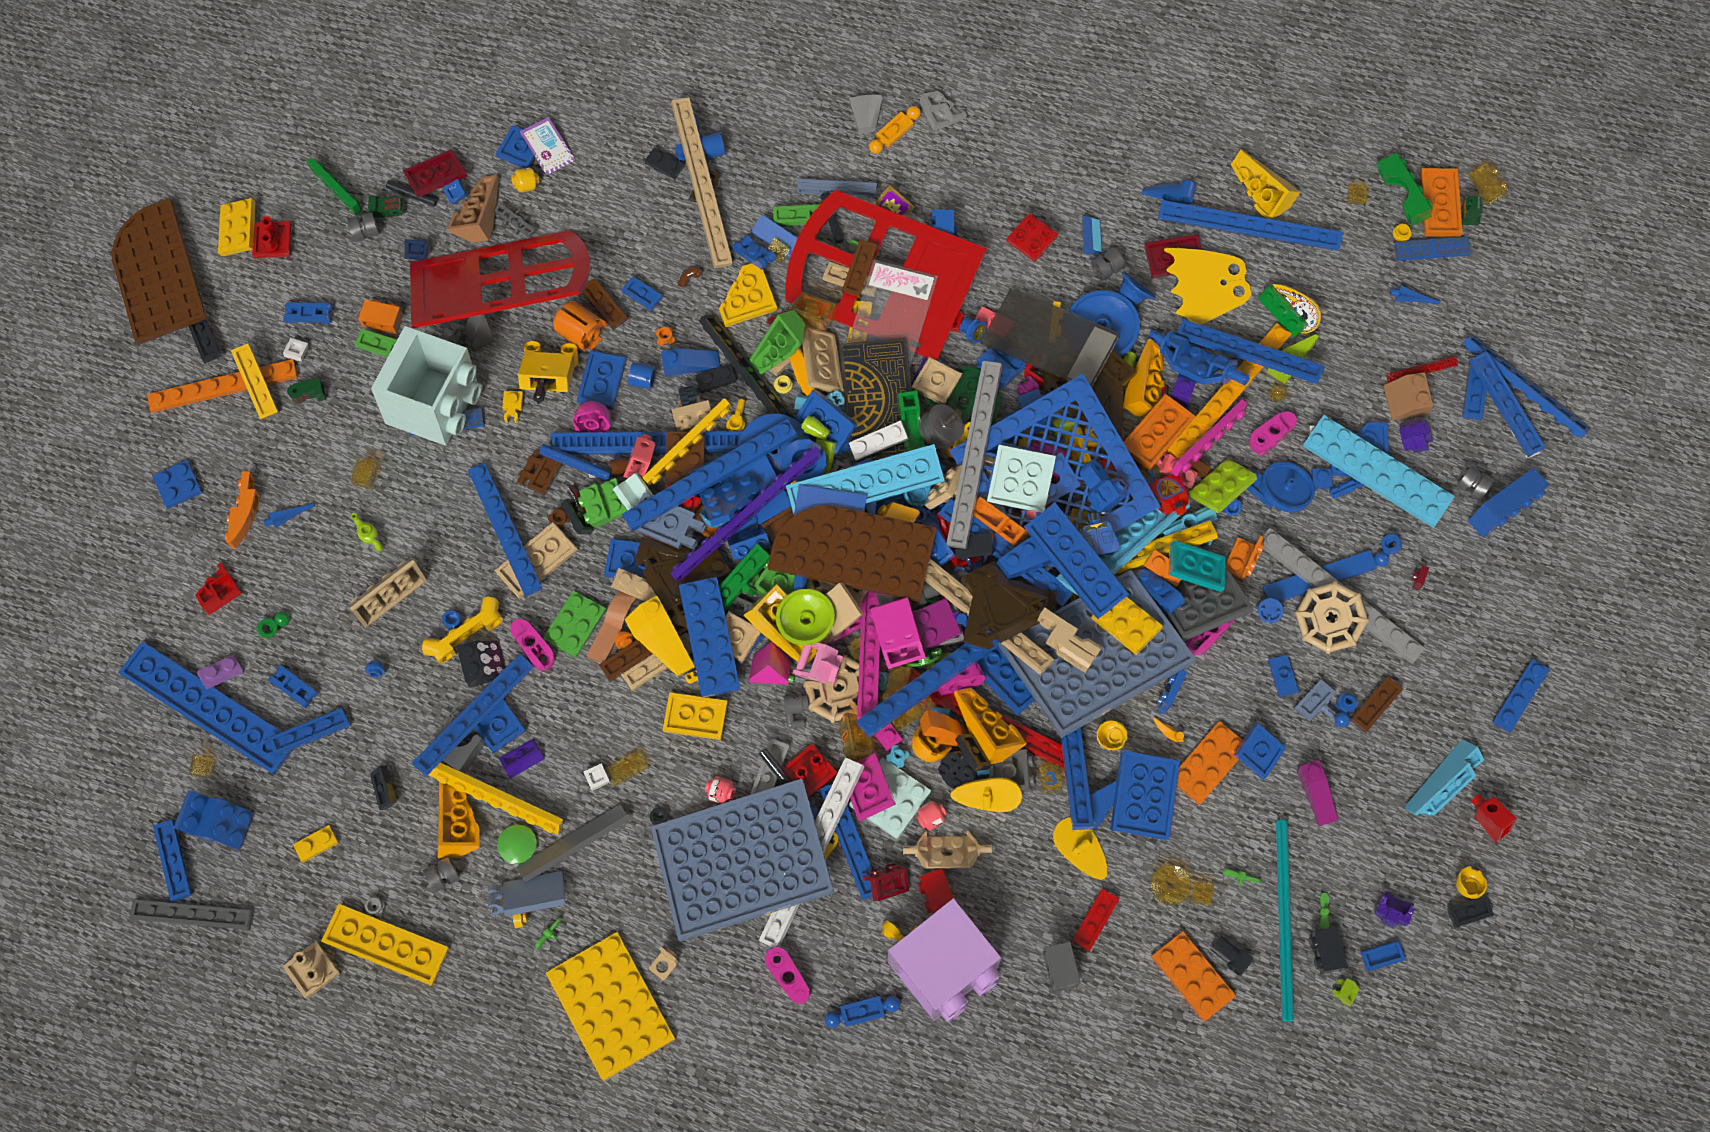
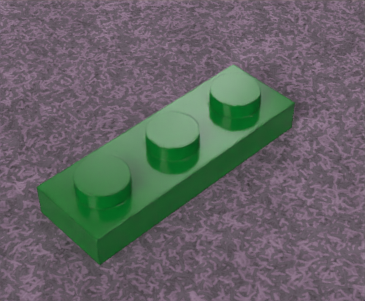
M1269 285L1258 297L1282 326L1292 333L1293 338L1298 337L1309 325L1273 285Z

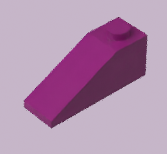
M1320 760L1300 766L1297 774L1318 826L1338 821L1328 781Z

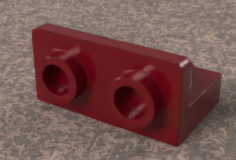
M888 864L884 869H872L869 874L863 875V880L870 881L873 901L878 902L909 891L906 867Z

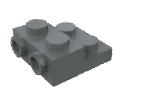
M1027 749L1018 750L1004 761L992 764L989 768V778L1002 777L1011 779L1019 785L1022 793L1033 792V786H1036L1035 774H1032L1031 767L1035 766L1034 756Z

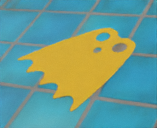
M1164 249L1175 259L1174 263L1167 268V272L1174 274L1179 280L1177 286L1171 292L1183 299V304L1176 311V314L1186 317L1188 321L1202 325L1244 304L1251 297L1250 285L1245 281V274L1247 272L1245 263L1240 258L1206 250ZM1230 264H1237L1240 271L1238 274L1232 275L1229 273L1228 267ZM1222 279L1226 280L1227 282L1225 286L1221 285L1220 283ZM1235 286H1242L1245 293L1243 296L1237 297L1234 295L1233 289Z

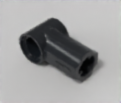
M1222 935L1210 949L1226 962L1227 967L1238 976H1242L1254 961L1246 951L1236 948Z

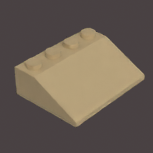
M408 559L401 562L393 572L385 574L376 585L373 584L368 587L364 594L355 597L348 607L366 628L427 580L415 561Z

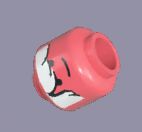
M715 776L712 781L708 780L705 792H707L709 800L723 804L733 800L736 787H734L731 780Z
M930 801L918 808L916 817L923 829L927 828L931 831L945 823L944 816L947 813L942 804L938 805L935 801Z

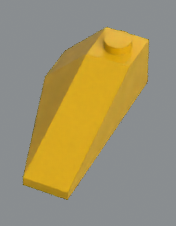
M1240 149L1231 163L1240 182H1244L1248 188V196H1252L1256 202L1254 207L1267 219L1274 220L1291 208L1301 193L1288 181L1244 150Z
M776 584L745 612L744 616L757 630L798 662L804 646L796 645L786 640L777 627L776 612L779 604L787 595ZM811 648L806 665L816 656V649Z
M658 596L640 604L625 619L633 636L659 658L676 676H680L695 668Z

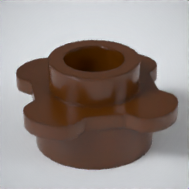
M558 507L552 514L548 515V520L555 523L559 529L565 523L570 522L562 507Z

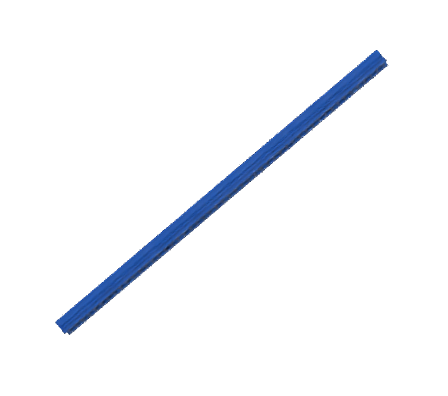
M705 431L704 453H729L737 448L743 431ZM667 432L551 433L550 435L551 447L570 455L631 454L637 437L647 434L652 438L651 441L655 442L653 454H666ZM809 434L811 441L816 443V438ZM852 434L840 452H852L849 445L852 442ZM778 449L773 450L771 453H778Z

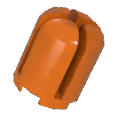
M569 301L563 304L553 319V327L556 333L575 344L584 352L588 348L593 350L602 340L600 334L603 327L607 328V323L576 301Z

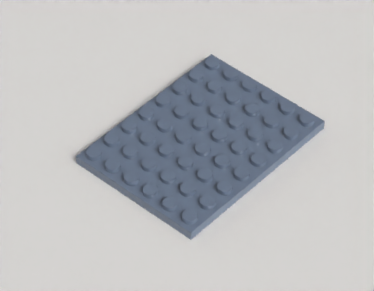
M1132 570L1118 576L1116 579L1128 592L1129 595L1127 597L1163 625V629L1137 655L1092 620L1093 613L1081 598L1058 609L1054 614L1078 629L1075 634L1081 639L1089 638L1102 647L1086 673L1058 656L1056 650L1046 644L1053 630L1044 628L1040 623L1022 632V634L1054 659L1053 664L1041 675L998 642L999 648L1061 738L1173 676L1180 670L1196 663L1195 656Z
M803 779L651 826L672 917L680 942L835 893Z

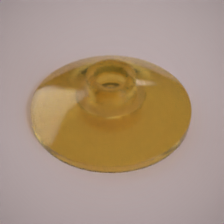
M1165 865L1153 874L1151 890L1155 898L1161 903L1178 905L1188 898L1191 892V880L1187 872L1175 865ZM1172 883L1174 889L1169 890L1166 885Z

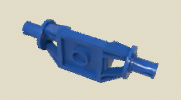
M1152 330L1148 336V339H1152L1156 344L1160 345V353L1164 355L1171 370L1202 385L1222 382L1225 385L1234 380L1245 386L1250 379L1249 374L1237 370L1238 362L1236 360H1229L1221 354L1216 356L1188 342L1187 338L1176 335L1175 331H1169L1165 336L1156 330ZM1173 346L1176 348L1174 354L1171 352ZM1218 370L1223 371L1222 374H1215Z

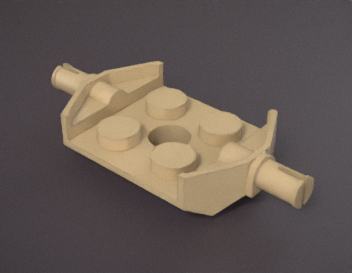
M925 831L917 845L903 846V854H915V857H918L924 868H971L977 857L980 856V853H992V844H978L969 831H967V836L927 837V831ZM948 852V853H951L952 855H950V856H945V855H943V853Z

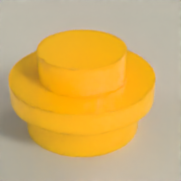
M1406 224L1397 225L1393 229V237L1397 241L1409 240L1411 237L1410 227Z

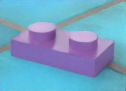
M234 655L197 671L206 689L243 673Z

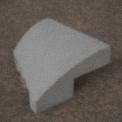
M939 91L925 93L921 96L919 104L933 131L959 122L967 116L964 111L960 113L955 109V104L947 100Z
M863 95L849 98L858 135L876 131L880 107L883 101L882 95Z

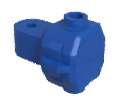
M1091 460L1080 469V475L1090 489L1088 499L1091 502V508L1095 512L1108 511L1127 496L1126 483L1119 478H1110L1097 461Z

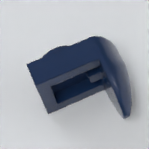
M405 239L404 259L425 260L428 257L431 248L426 240Z

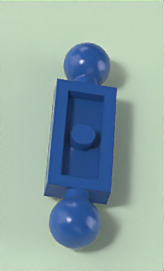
M880 996L843 1005L840 1006L841 1013L838 1014L835 1011H831L826 1014L825 1024L830 1028H835L840 1022L844 1021L846 1028L884 1018V1010L896 1012L900 1008V1000L896 996H889L884 1002H881Z

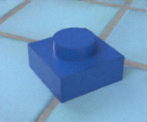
M458 179L443 188L448 200L453 205L468 196L461 181Z
M1331 469L1311 470V478L1315 489L1332 488Z

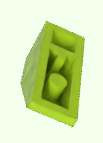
M1316 334L1282 350V352L1304 359L1315 345L1319 336ZM1270 368L1266 372L1284 384L1291 377V375Z

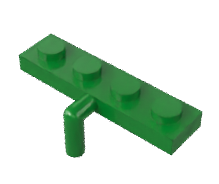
M756 544L719 586L724 612L742 591L751 596L756 594V589L750 582L770 559V554L760 544Z

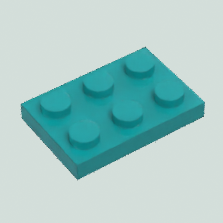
M1173 540L1170 543L1169 576L1222 592L1225 589V557Z

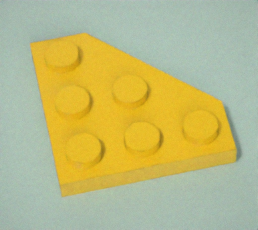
M752 263L742 266L736 281L733 282L727 293L728 295L724 303L719 308L725 327L778 311L763 269H759Z

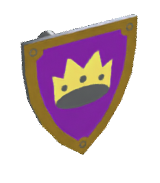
M888 185L881 193L875 204L902 216L909 214L915 207L891 185Z

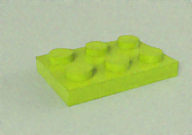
M1227 458L1189 491L1191 498L1219 514L1257 480V475Z

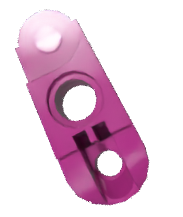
M1289 411L1278 413L1253 431L1248 441L1251 450L1258 455H1265L1295 428L1297 421L1295 414ZM1270 430H1275L1278 434H1273Z
M522 619L514 620L511 623L510 632L533 666L541 671L550 669L554 665L555 656L549 645L529 622ZM529 640H535L532 646L526 645ZM542 656L547 657V661L544 663L540 662Z
M1235 620L1216 627V632L1206 631L1187 639L1186 646L1192 654L1203 655L1229 629ZM1200 641L1202 645L1195 647L1194 642Z
M975 662L935 692L939 691L942 696L954 693L956 690L974 688L985 681L984 672L980 665Z
M780 947L770 949L765 956V964L768 970L793 1003H806L810 997V989L792 959ZM775 956L781 957L779 963L773 962ZM787 973H792L795 976L794 980L790 983L783 980L784 975Z

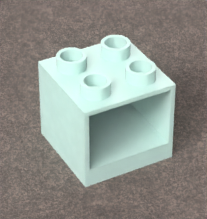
M405 326L371 389L385 424L446 446L452 434L458 436L462 432L466 421V416L462 412L466 409L468 403L472 405L477 403L482 385L477 382L475 376L476 366L472 365L466 347Z

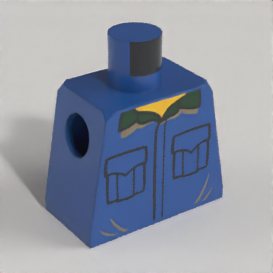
M1099 512L1089 513L1090 525L1082 527L1083 538L1099 556L1121 551L1110 521L1101 522Z

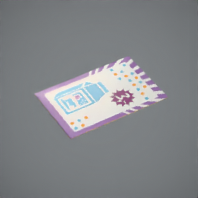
M549 117L520 131L546 175L575 161V158Z

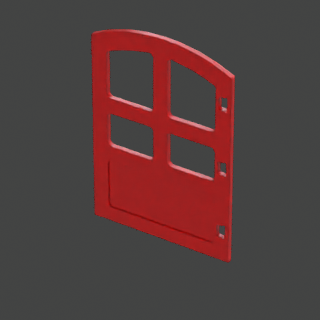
M835 190L812 213L796 240L787 268L785 301L883 341H903L904 349L938 361L987 248ZM839 208H844L876 221L868 242L877 244L878 248L867 277L872 276L875 267L874 260L888 229L893 227L916 237L902 270L933 277L934 280L928 300L892 291L880 319L873 321L852 312L858 298L857 296L844 293L840 303L833 305L801 292L807 255L813 253L850 268L854 257L853 254L815 239L829 218ZM807 299L815 301V307L805 304ZM859 319L868 322L867 328L857 325ZM911 341L920 343V349L910 346Z
M568 230L410 262L412 329L580 295L590 274L588 250L583 241L574 232ZM563 243L572 254V257L523 266L522 251ZM508 254V270L485 275L480 274V259ZM574 267L568 285L529 294L526 293V277ZM508 280L511 282V297L482 302V286Z

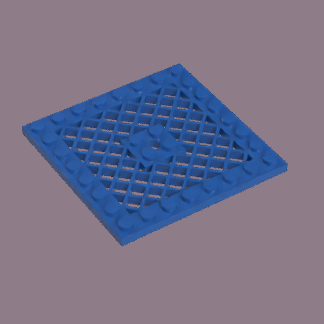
M1084 374L990 427L985 455L995 457L993 467L983 465V469L991 470V475L988 480L982 469L977 499L979 497L986 501L988 499L997 453H989V450L998 445L1042 453L1044 444L1047 443L1055 445L1053 456L1056 455L1058 446L1066 448L1068 451L1066 458L1062 452L1056 455L1053 473L1060 476V481L1057 484L1050 483L1046 504L1049 505L1052 502L1053 504L1057 502L1066 504L1065 515L1068 519L1077 521L1076 529H1078L1079 522L1090 525L1089 521L1080 519L1083 509L1095 512L1092 508L1084 506L1086 496L1089 495V487L1086 485L1085 492L1075 490L1081 486L1078 480L1084 481L1082 477L1078 476L1080 467L1086 465L1082 463L1084 453L1093 455L1095 461L1097 457L1108 459L1104 469L1105 472L1116 475L1119 479L1121 477L1127 485L1128 494L1125 502L1118 503L1123 506L1111 512V509L1108 512H1099L1106 515L1100 518L1101 522L1110 521L1114 533L1161 507ZM1077 401L1079 406L1073 405L1071 403ZM1065 407L1063 416L1054 414ZM1069 407L1079 410L1076 419L1066 417ZM1081 412L1084 413L1088 422L1079 420ZM1048 417L1047 425L1038 424V422ZM1052 417L1062 419L1060 429L1049 426ZM1065 420L1075 423L1073 432L1062 430ZM1078 424L1088 426L1086 436L1076 434ZM1032 426L1030 435L1021 433ZM1035 426L1045 429L1043 439L1033 436ZM1091 427L1098 439L1089 437ZM1048 430L1058 432L1056 442L1046 440ZM1061 433L1072 436L1069 445L1059 443ZM1015 436L1013 445L1004 443ZM1018 436L1028 438L1026 448L1016 446ZM1074 437L1085 439L1082 449L1072 447ZM1031 440L1042 442L1039 452L1029 449ZM1088 440L1098 443L1096 452L1085 450ZM967 441L950 450L958 466L963 463ZM1101 444L1107 455L1099 454ZM1071 450L1081 452L1079 462L1068 460ZM1110 460L1117 472L1108 470ZM1068 463L1078 465L1076 474L1073 473ZM1070 492L1068 502L1059 499ZM1073 492L1084 495L1081 505L1071 503ZM1131 494L1133 500L1127 503L1129 495ZM990 503L1010 519L1020 520L1019 525L1021 527L1023 521L1028 523L1032 521L1024 518L1026 513L1024 509L1022 516L1018 517L1011 515L1013 507H1010L1007 513L1003 505ZM1070 506L1080 508L1078 518L1067 516ZM1081 529L1078 532L1083 537V530ZM1050 563L1042 568L1049 571L1055 566L1053 563Z

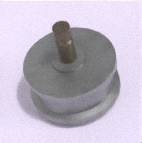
M943 404L933 406L929 413L924 414L919 421V430L924 440L929 445L934 444L938 450L950 448L964 433V425L960 418L962 415L961 410L956 409L954 411L949 406Z

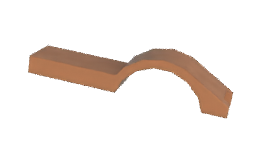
M621 591L617 592L607 610L604 623L586 655L587 658L598 663L608 659L615 646L614 639L623 630L626 616L638 598Z

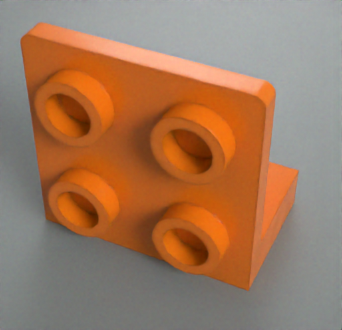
M1260 535L1256 545L1237 538L1225 564L1234 578L1244 581L1246 576L1250 577L1265 545L1262 543L1263 536Z

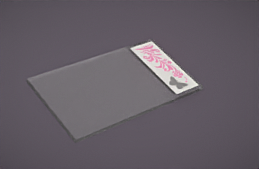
M873 260L847 346L903 341L908 377L938 276ZM844 356L840 366L841 374H845Z

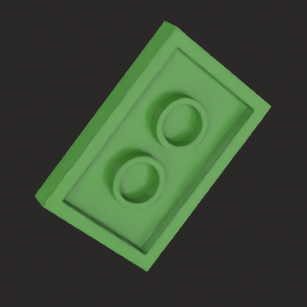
M572 591L543 639L545 642L577 658L607 610L594 601Z

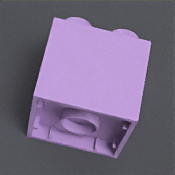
M954 899L888 950V964L933 1021L942 1015L949 1023L967 1008L966 1004L969 1001L965 996L974 989L980 997L983 996L999 982L998 978L1001 976L997 971L1001 957Z

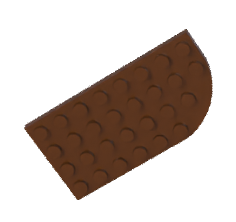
M168 198L137 211L123 224L117 233L111 256L136 344L140 345L207 319L172 200Z
M824 505L812 507L793 516L779 530L773 543L767 568L776 572L837 585L843 582L846 587L898 598L908 597L909 600L920 602L937 528L837 506Z

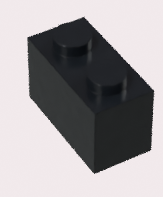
M1338 927L1317 930L1311 933L1309 944L1311 949L1315 950L1314 965L1316 970L1320 971V974L1342 971L1348 968Z

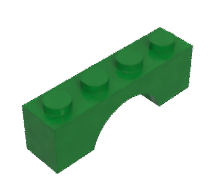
M1394 153L1377 162V171L1385 185H1399L1408 192V198L1402 206L1403 214L1412 227L1432 217L1431 209H1433L1431 201L1429 199L1426 200L1423 196L1424 191L1422 187L1416 185L1413 173L1411 171L1408 172L1406 169L1405 160L1399 158L1397 153Z
M917 391L898 393L897 403L900 421H902L909 438L903 441L905 452L926 447L919 430L920 406Z

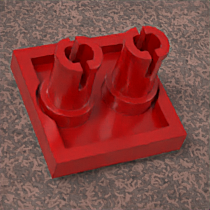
M1029 213L1007 237L1006 242L1036 262L1057 239L1058 233Z
M265 216L261 219V222L255 223L253 258L290 257L292 226L290 221L273 222L271 217Z
M813 744L783 767V770L792 781L804 780L808 798L812 797L838 774Z

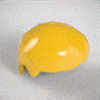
M1108 720L1099 726L1097 740L1105 749L1119 750L1125 746L1128 740V731L1120 722Z
M1467 866L1461 869L1456 877V888L1463 896L1477 899L1484 895L1487 889V880L1480 870H1474L1471 866Z

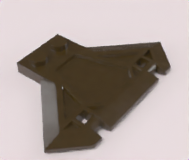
M1110 348L1090 386L1119 436H1123V387L1137 372ZM1075 363L1044 364L1043 389L1049 392L1051 389L1055 390L1061 387L1058 384L1060 381L1064 384L1071 381L1072 379L1067 377ZM1077 401L1071 403L1073 405L1079 406ZM1069 407L1068 411L1077 418L1079 410ZM1081 412L1079 420L1088 422L1084 413Z
M642 537L635 562L638 566L641 564L645 565L646 569L642 573L655 595L658 596L666 613L673 611L675 614L671 618L673 624L687 628L684 610L681 611L679 608L683 605L679 585L715 577L719 580L729 575L731 570L718 549H716L677 583L671 575L672 569L676 564L683 563L688 559L687 555L693 549L685 547L678 549L664 542ZM655 559L657 563L652 564L651 560Z
M995 561L964 575L961 579L972 595L963 639L964 643L989 650L994 647L993 640L997 639L1002 643L1039 624L1040 622L1037 620L1044 608L1054 613L1057 593L1007 579Z

